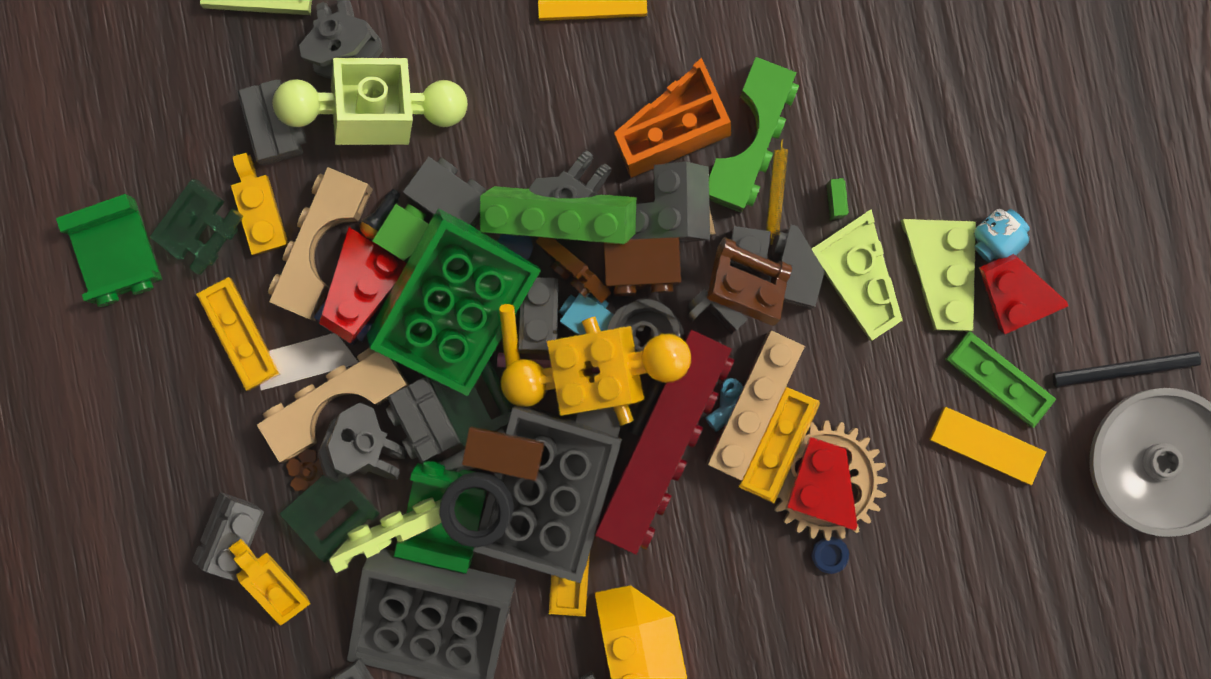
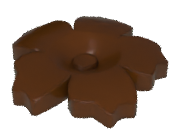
M307 448L299 454L300 460L295 458L289 459L286 467L290 476H296L290 483V486L295 491H307L309 486L314 493L324 489L327 479L322 476L324 473L319 458L317 459L316 450Z

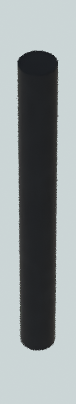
M1196 351L1053 373V383L1055 387L1200 366L1201 356Z

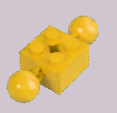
M631 326L547 341L552 367L543 368L532 360H517L504 370L501 377V389L505 398L519 407L533 406L544 398L548 390L556 389L560 416L632 404L644 400L640 374L648 373L653 379L660 382L677 381L688 371L691 363V353L685 341L673 334L655 336L646 344L643 351L636 352ZM592 366L599 367L600 374L593 375Z

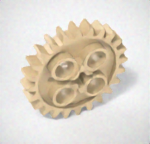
M823 421L821 431H818L816 425L811 422L808 429L809 434L805 435L777 496L781 502L775 506L774 510L776 512L785 509L788 511L783 522L788 524L796 519L795 531L800 533L808 526L809 537L813 539L819 530H822L825 540H830L832 530H836L838 536L843 539L845 538V527L786 508L797 475L795 463L799 458L803 457L809 437L846 448L849 458V470H858L857 476L850 477L851 483L858 489V497L854 501L857 521L860 519L870 524L871 520L866 512L868 509L879 512L880 508L873 502L874 498L886 496L885 493L877 490V484L888 482L887 478L877 476V471L886 466L885 463H874L873 458L880 452L879 449L867 451L866 447L870 442V438L865 437L857 441V428H853L848 434H844L845 426L843 422H839L834 431H831L829 421ZM857 526L856 531H855V530H852V531L855 532V533H858V532H859V527Z

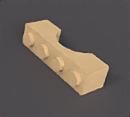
M327 167L324 175L321 173L318 175L312 188V194L315 195L310 208L305 207L298 220L297 227L301 229L296 241L291 240L285 249L283 261H286L284 269L281 275L276 274L270 284L268 294L272 295L270 303L316 322L314 316L322 307L329 292V287L322 281L316 269V247L321 237L332 227L346 222H359L373 190L369 184Z
M772 330L767 333L742 392L714 445L706 465L742 481L801 356L804 345Z
M369 348L357 356L359 360L357 364L348 369L345 365L334 369L325 376L328 380L326 383L317 388L311 384L294 395L296 398L295 402L285 408L280 403L263 413L262 415L265 420L257 424L279 463L287 462L289 459L304 452L307 448L317 444L316 423L322 409L333 399L346 394H357L367 398L376 405H380L388 400L387 397L409 386L397 363Z

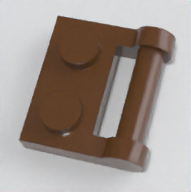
M724 237L716 251L707 299L774 326L781 319L786 285L791 276L792 265L782 261L775 263L737 247L735 241ZM730 261H735L771 276V283L730 266Z

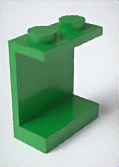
M123 194L56 218L60 232L69 235L88 290V292L82 294L85 302L97 303L98 307L108 306L119 301L118 295L130 291L132 295L148 292L154 289L152 283L162 280L135 198Z
M426 461L423 464L417 463L411 473L410 480L413 481L406 513L414 511L413 506L425 499L433 498L435 502L441 500L453 481L464 474L475 471L446 470L444 465L432 461ZM476 487L467 489L458 496L455 502L456 518L468 530L478 531L487 493L485 489ZM440 523L407 540L397 542L394 557L467 574L472 561L474 547L461 545L450 538Z

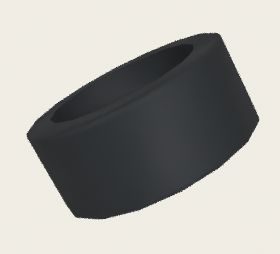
M473 472L464 474L451 483L441 498L439 515L442 527L450 538L461 545L477 548L490 545L502 537L512 520L514 505L511 493L503 481L492 474ZM475 487L485 489L497 500L499 508L498 518L486 530H468L456 518L455 502L458 496L467 489Z

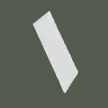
M335 333L277 348L269 352L281 374L261 384L260 388L265 390L333 371L342 365H345V367L355 365L358 361Z

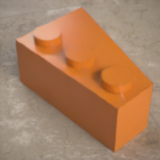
M701 58L693 65L689 72L678 81L675 80L661 96L651 104L648 103L616 130L614 135L617 148L630 178L653 169L654 165L668 163L730 137L731 121Z

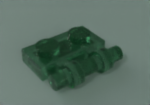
M191 179L150 237L176 259H184L189 251L193 253L196 258L189 267L195 273L202 275L208 265L213 266L219 258L218 251L227 239L232 240L238 232L236 227L243 219V215L237 210L231 209L223 219L217 212L225 201L198 179ZM209 225L215 232L207 243L203 244L198 238Z

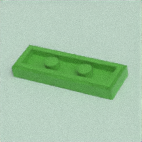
M971 331L964 335L945 359L1031 428L1037 425L1056 400L1055 397Z

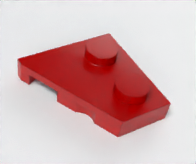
M1015 254L1006 258H999L979 267L999 330L1004 335L1068 307L1067 301Z
M809 437L786 508L856 531L858 525L846 448Z

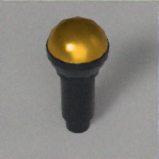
M392 188L384 196L374 213L361 220L360 231L362 235L372 240L375 238L391 210L399 202L398 199L401 193Z

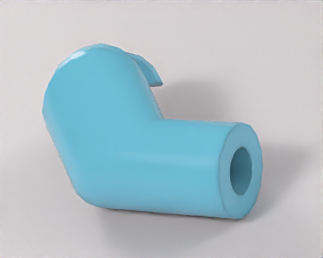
M728 378L724 380L720 390L719 408L705 417L707 423L715 432L725 426L742 392L743 386L737 379Z

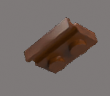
M539 237L535 241L553 260L549 267L564 281L571 277L573 280L569 284L584 298L591 294L602 303L612 293L582 261L554 238Z

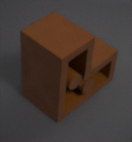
M679 237L631 239L625 244L604 242L606 287L611 292H614V298L635 297L636 290H642L643 287H651V293L673 292V286L681 284Z

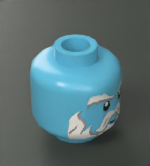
M997 209L975 228L974 235L978 243L974 248L987 262H991L993 259L1006 258L1012 254L1017 255L1029 243L1027 232L1030 230V227L1014 210L1004 211Z

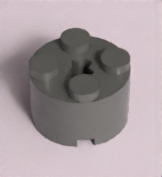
M649 299L637 300L618 309L611 318L607 329L631 326L636 352L644 350L645 346L643 347V343L639 338L642 334L648 336L650 331L653 337L660 334H673L686 341L685 330L672 311L660 302ZM648 373L640 374V377L652 378Z

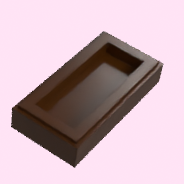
M471 426L468 432L462 465L536 481L545 442Z

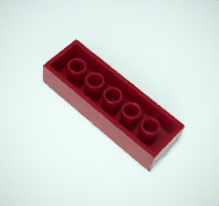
M693 330L688 333L685 341L691 353L690 367L682 378L674 382L665 383L595 532V536L636 555L639 548L647 550L655 533V528L650 526L656 513L661 516L663 515L670 501L671 495L666 493L671 479L679 481L687 464V461L681 459L687 446L695 447L703 429L697 423L702 413L710 414L719 393L713 391L717 380H726L734 363V359L729 357L732 348Z

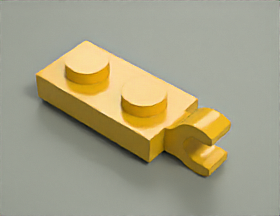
M243 153L233 156L234 165L241 182L231 185L251 254L255 256L287 246V237L269 177L267 175L257 177L251 155Z
M242 539L229 547L230 551L236 556L234 558L235 562L243 569L236 574L239 582L280 626L310 605L305 593L267 552L257 559Z

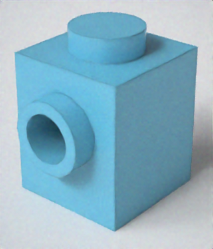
M580 294L577 298L570 295L559 310V313L563 315L560 323L576 335L586 334L581 321L594 316L597 319L600 330H607L614 314L606 309L609 305L606 300L600 303L591 294L586 298Z

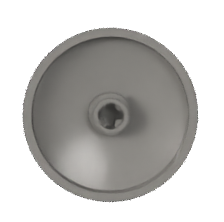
M1150 389L1123 399L1102 419L1091 444L1090 473L1094 488L1101 502L1120 522L1136 531L1163 537L1191 534L1211 524V402L1197 394L1181 389Z

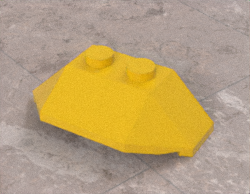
M631 585L595 592L611 679H687L674 614Z

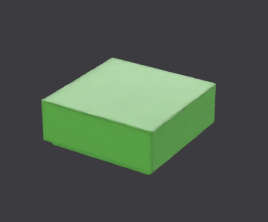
M843 178L830 179L826 184L830 220L843 219L849 213L846 183Z

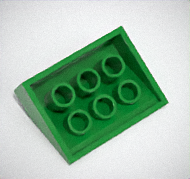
M438 208L367 333L369 347L468 396L502 338L500 306L512 304L516 314L541 269L470 224Z

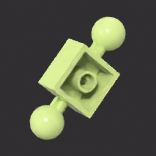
M333 58L332 93H318L310 83L295 79L281 84L275 91L272 102L273 110L278 119L291 127L306 126L314 121L318 114H333L335 145H409L413 122L412 114H424L430 123L439 127H450L462 120L468 106L467 97L463 89L456 83L448 80H440L430 84L423 93H410L407 58Z

